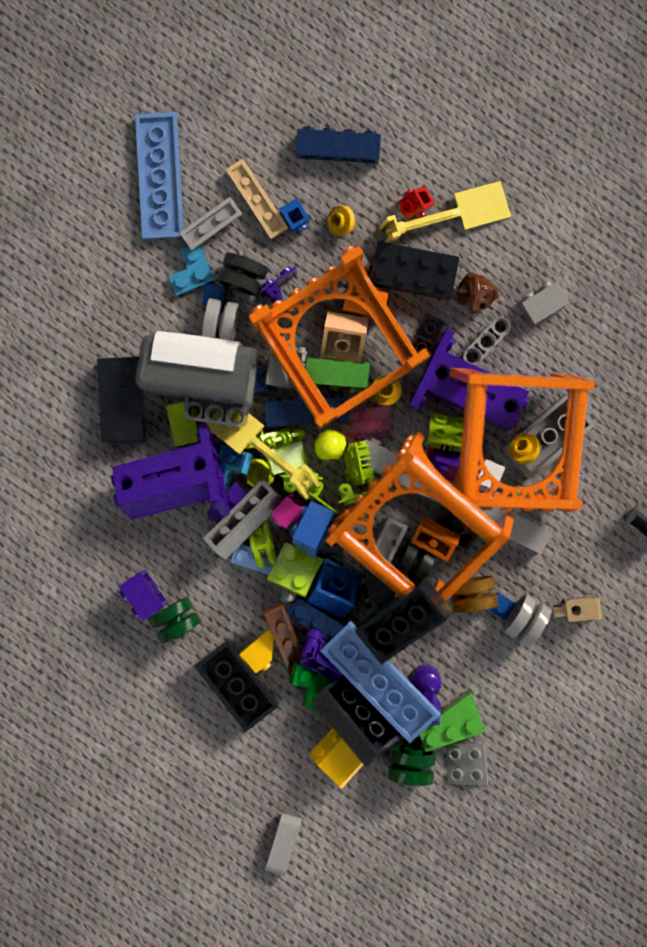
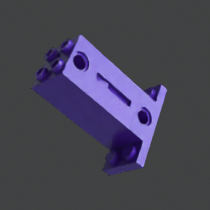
M446 329L423 373L408 408L416 410L418 407H423L428 398V395L425 394L427 393L465 412L467 383L450 377V368H466L486 374L492 373L448 353L455 342V338L452 337L454 332ZM436 370L444 373V379L441 380L436 377ZM487 385L484 421L504 431L511 430L513 427L516 428L521 418L518 414L520 410L526 408L530 400L527 397L529 391L519 386ZM505 402L510 404V412L504 409Z
M207 423L198 425L199 433H197V440L199 444L113 466L111 482L116 491V494L113 495L115 505L119 506L122 512L131 520L207 500L209 503L212 502L214 509L218 510L222 516L229 515L230 510L218 441Z

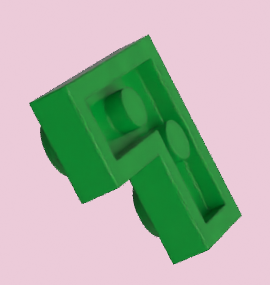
M294 662L289 683L305 686L306 690L302 706L317 709L312 700L322 688L330 684V679L300 663Z

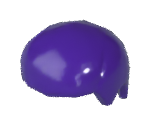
M419 665L414 668L410 675V682L421 694L434 692L437 695L442 684L441 677L434 667Z

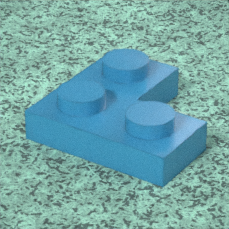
M201 245L191 251L189 246L180 249L188 269L169 276L176 296L215 281Z
M220 445L219 452L225 487L228 490L233 471L248 474L253 454L244 451L238 454L232 448Z

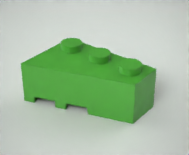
M307 358L306 371L319 390L321 386L329 387V391L341 392V388L349 389V393L359 394L367 389L370 363L357 364L351 361L338 362Z
M470 689L466 690L440 711V725L429 726L419 735L425 752L484 733L485 731Z

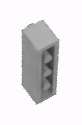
M262 479L230 511V514L226 515L203 539L214 552L227 559L271 515L284 499Z

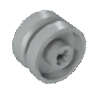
M209 298L203 319L202 336L217 338L219 334V339L234 341L239 316V303L227 302L222 313L221 300Z
M525 593L518 599L515 607L504 622L502 632L511 638L518 635V642L529 648L535 643L546 627L552 609L542 603L535 606L536 599Z

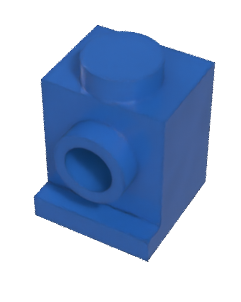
M298 198L279 208L292 233L295 231L301 233L308 228L307 224L310 223V219ZM294 215L300 217V220L298 222H294L292 220V217Z

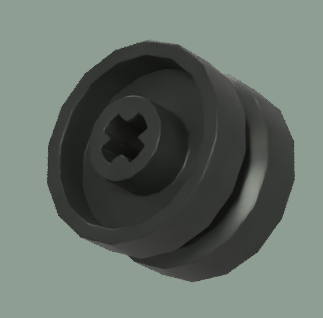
M226 252L222 263L230 270H219L216 281L236 292L259 297L262 285L256 280L266 279L269 268L242 255Z
M410 537L401 552L395 568L405 577L409 575L408 579L415 584L425 576L426 578L428 577L436 555L422 549L418 556L420 547L411 543L412 538Z

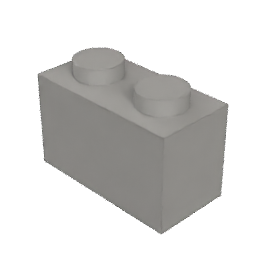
M549 281L540 287L541 291L536 295L531 292L522 298L523 302L519 306L531 326L571 303L558 281L554 284Z

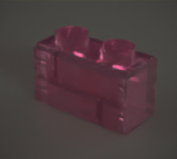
M391 405L349 411L351 433L356 435L357 439L369 438V433H377V436H387L389 431L394 430Z

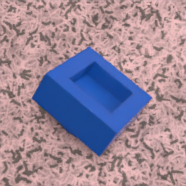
M205 284L202 305L207 306L209 298L221 300L223 308L226 287Z
M498 592L499 605L487 610L506 621L516 603Z

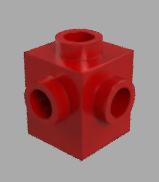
M426 186L406 191L402 194L403 198L397 202L406 220L426 216V211L435 205Z

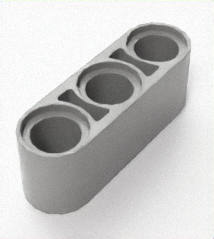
M498 317L492 321L463 352L461 359L468 362L466 355L472 352L476 355L477 359L475 363L471 364L475 366L479 364L509 332L510 322L508 319ZM495 323H502L505 327L504 332H497ZM481 338H488L491 343L490 347H483L480 342Z
M282 812L280 823H278L275 833V839L270 849L268 862H266L265 871L285 876L302 818Z

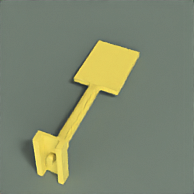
M501 181L455 193L454 198L457 204L455 209L404 223L403 221L397 222L395 215H392L382 222L379 229L380 231L386 229L388 238L385 242L393 244L406 231L456 217L461 218L464 230L509 218L511 214Z
M219 409L213 414V420H217L220 417L221 412ZM236 412L232 416L233 423H238L241 420L240 412ZM250 414L248 415L246 425L241 428L207 424L213 434L238 454L249 444L290 475V481L304 499L307 500L309 498L306 492L313 484L316 487L320 486L319 481L307 465L303 464L300 469H295L256 438V435L265 426Z

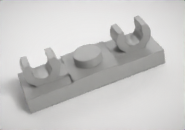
M229 197L179 234L191 251H193L239 218L242 212L231 197Z

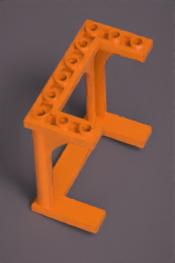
M351 246L344 250L338 267L331 266L323 272L324 276L321 278H312L302 290L297 288L289 293V298L285 301H276L270 306L271 309L267 304L265 306L260 304L250 311L252 314L249 315L251 325L256 332L259 331L315 418V425L319 430L424 364L430 356L426 349L419 353L416 352L376 290L363 267L362 259L364 252L360 246L356 248ZM341 279L347 280L349 285L348 290L343 294L337 290V284ZM333 283V292L326 294L325 289L328 290ZM353 286L357 289L354 291L358 293L356 297L351 296ZM313 298L314 302L309 303L308 299ZM328 299H346L360 305L369 313L403 366L334 409L329 407L298 358L295 348V332L301 317L313 305ZM294 309H298L299 313L296 316H292L291 314L287 313L294 312ZM280 318H288L292 321L293 325L288 329H284L277 322ZM280 333H282V334H288V333H289V334H290V339H289L288 341H286V340H285V336L282 337V336L280 335Z
M450 368V377L467 383L461 455L458 470L451 485L482 510H492V507H500L501 510L512 511L513 508H520L523 511H533V508H541L540 510L545 512H553L554 509H561L563 512H574V509H582V500L577 498L588 390H594L595 381L566 373H550V377L486 374L473 369ZM487 385L569 388L562 453L553 471L540 482L525 487H512L499 482L488 471L482 455ZM478 470H482L483 476L477 478L479 476ZM558 473H561L559 478L562 479V482L556 479ZM486 480H490V489L484 493H480V484ZM549 482H553L557 488H546V485ZM496 488H501V489H502V492H501V493H499V492H495V493H494V491H495ZM539 489V493L535 495V490ZM517 490H520L519 495H516Z
M418 431L414 436L410 434L405 439L403 446L399 449L400 452L395 457L398 460L393 465L389 463L382 470L383 476L379 480L375 478L367 487L369 491L365 495L361 493L354 501L356 505L351 504L347 509L343 507L338 512L336 518L331 523L332 525L327 530L329 535L325 541L331 546L336 542L393 592L400 595L414 585V583L380 554L373 538L374 517L379 508L395 496L418 493L432 497L442 503L487 542L446 584L440 579L433 584L442 598L447 601L510 538L515 514L511 511H506L496 522L491 520L446 481L433 467L422 448L425 436ZM401 474L409 476V487L401 486L399 481ZM416 479L419 480L418 484L423 485L421 488L415 486ZM394 480V484L397 489L395 491H390L389 488L392 487ZM379 499L381 503L377 504L375 500ZM365 513L369 515L368 520L361 519L365 516ZM356 524H362L367 528V531L361 534L356 533L352 527ZM363 539H368V545L365 544Z

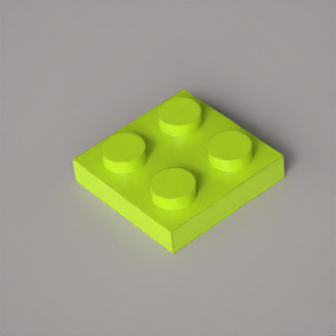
M285 542L267 581L305 598L323 559L319 557L313 559L298 547Z

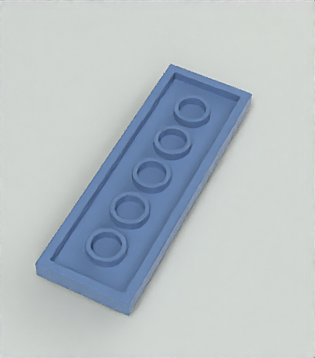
M177 112L135 114L142 239L182 238L179 234L184 230Z
M350 621L321 649V652L410 743L437 719L441 713L389 660L382 665L378 662L354 632L357 627Z

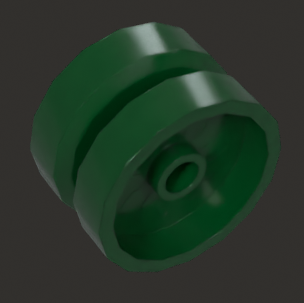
M188 596L147 618L152 628H158L166 624V627L157 633L161 644L183 636L202 622L197 612H192L186 616L183 615L193 606Z
M394 746L390 749V760L394 764L388 768L389 780L412 786H428L433 784L434 771L430 767L435 765L436 753L434 751L425 752L424 748L411 746Z

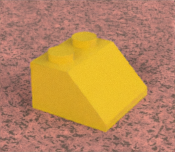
M334 728L309 753L317 766L340 788H343L363 766L362 762Z

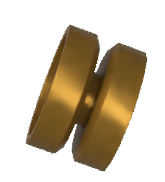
M494 576L469 578L453 594L464 595L452 600L453 612H477L497 607L499 605L497 595L487 592L496 587Z

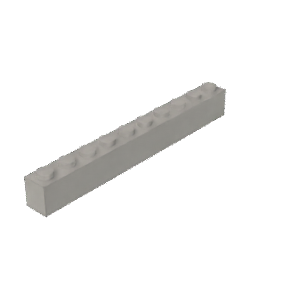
M372 437L370 440L365 439L370 455L361 456L360 459L371 457V459L362 460L361 465L372 463V465L365 467H373L374 472L383 476L382 470L389 463L393 465L398 460L395 457L400 451L389 447L387 450L381 447L382 442ZM401 474L399 477L400 484L406 488L409 487V476ZM416 479L415 486L421 488L423 485L418 484L419 480ZM420 494V495H422V496H424V497H426V498H428V499H430V500H432V501H434V502H436V503H438V504L444 506L442 503H440V502L437 501L436 499H434V498H432V497H429V496H427V495ZM492 507V510L480 509L494 522L506 512L501 510L500 507ZM519 511L518 515L515 514L509 539L538 554H542L552 534L551 531L547 530L549 526L540 521H537L535 524L529 521L530 516Z

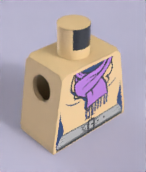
M598 593L565 598V604L553 605L554 616H567L568 622L602 619ZM573 606L580 607L578 612H573L571 609Z

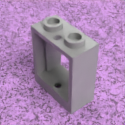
M386 516L374 542L380 554L391 563L408 526Z

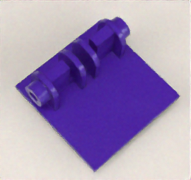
M296 266L285 268L279 273L280 277L275 280L271 278L263 283V288L260 290L262 296L267 295L272 303L278 300L282 301V293L279 286L297 274Z

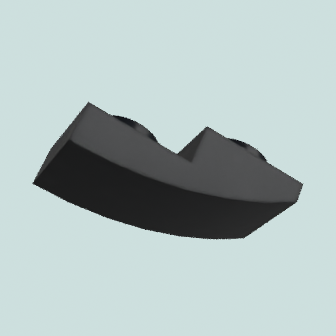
M427 313L425 314L412 343L417 353L426 349L429 355L431 354L445 321Z

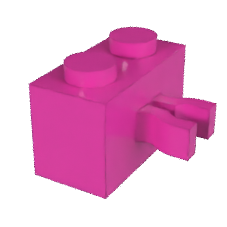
M294 491L271 513L274 517L273 521L285 529L294 521L299 525L302 520L300 514L304 506H309V503Z

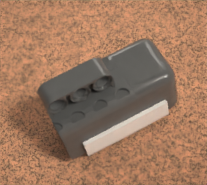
M164 331L148 334L142 339L139 353L140 361H138L136 384L140 389L154 395L186 399L184 414L194 422L241 428L246 425L249 409L253 406L256 375L260 362V353L254 347H246L237 341ZM198 406L200 409L199 415L192 417V409ZM219 409L221 412L220 417L217 420H213L212 412ZM240 412L241 420L238 423H233L232 416L234 413Z

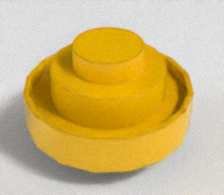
M338 205L330 210L327 218L330 232L335 236H347L352 232L355 225V217L353 211L348 206Z
M387 375L380 376L379 378H377V379L374 381L373 384H375V383L378 382L379 380L383 379V378L386 377ZM397 380L372 397L379 405H393L401 397V384Z
M528 433L517 436L509 447L511 457L519 464L533 462L541 451L539 440L534 435Z

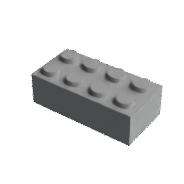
M568 393L561 396L501 447L527 479L535 477L562 453ZM587 414L584 434L595 426ZM521 434H532L541 444L540 454L529 464H519L509 453L511 442Z

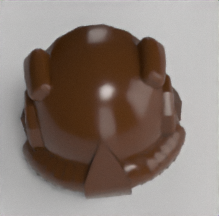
M474 272L466 274L458 286L457 298L459 305L466 304L467 298L470 296L469 311L472 314L477 313L479 308L482 310L487 309L495 299L499 298L497 288L494 287L493 283L488 278Z

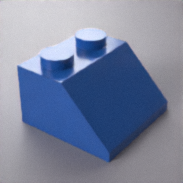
M311 501L309 506H304L300 514L302 520L299 525L295 524L290 536H293L292 544L311 558L316 559L328 535L327 530L334 521V511Z
M323 558L319 571L309 589L306 603L343 619L354 607L360 573Z

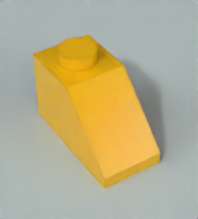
M268 628L240 653L241 657L255 673L258 671L263 673L272 665L270 661L273 657L274 638L270 629Z

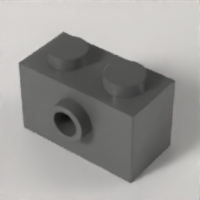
M638 503L624 518L623 525L631 530L638 540L647 543V510Z

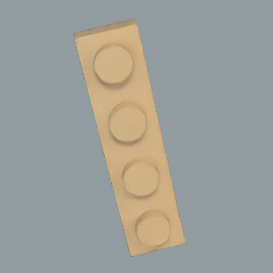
M244 159L227 168V174L269 238L273 240L287 231L288 226Z

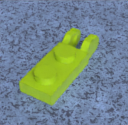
M267 518L249 536L251 550L254 553L259 569L265 567L261 554L264 551L267 553L270 564H276V555L273 550L274 545Z

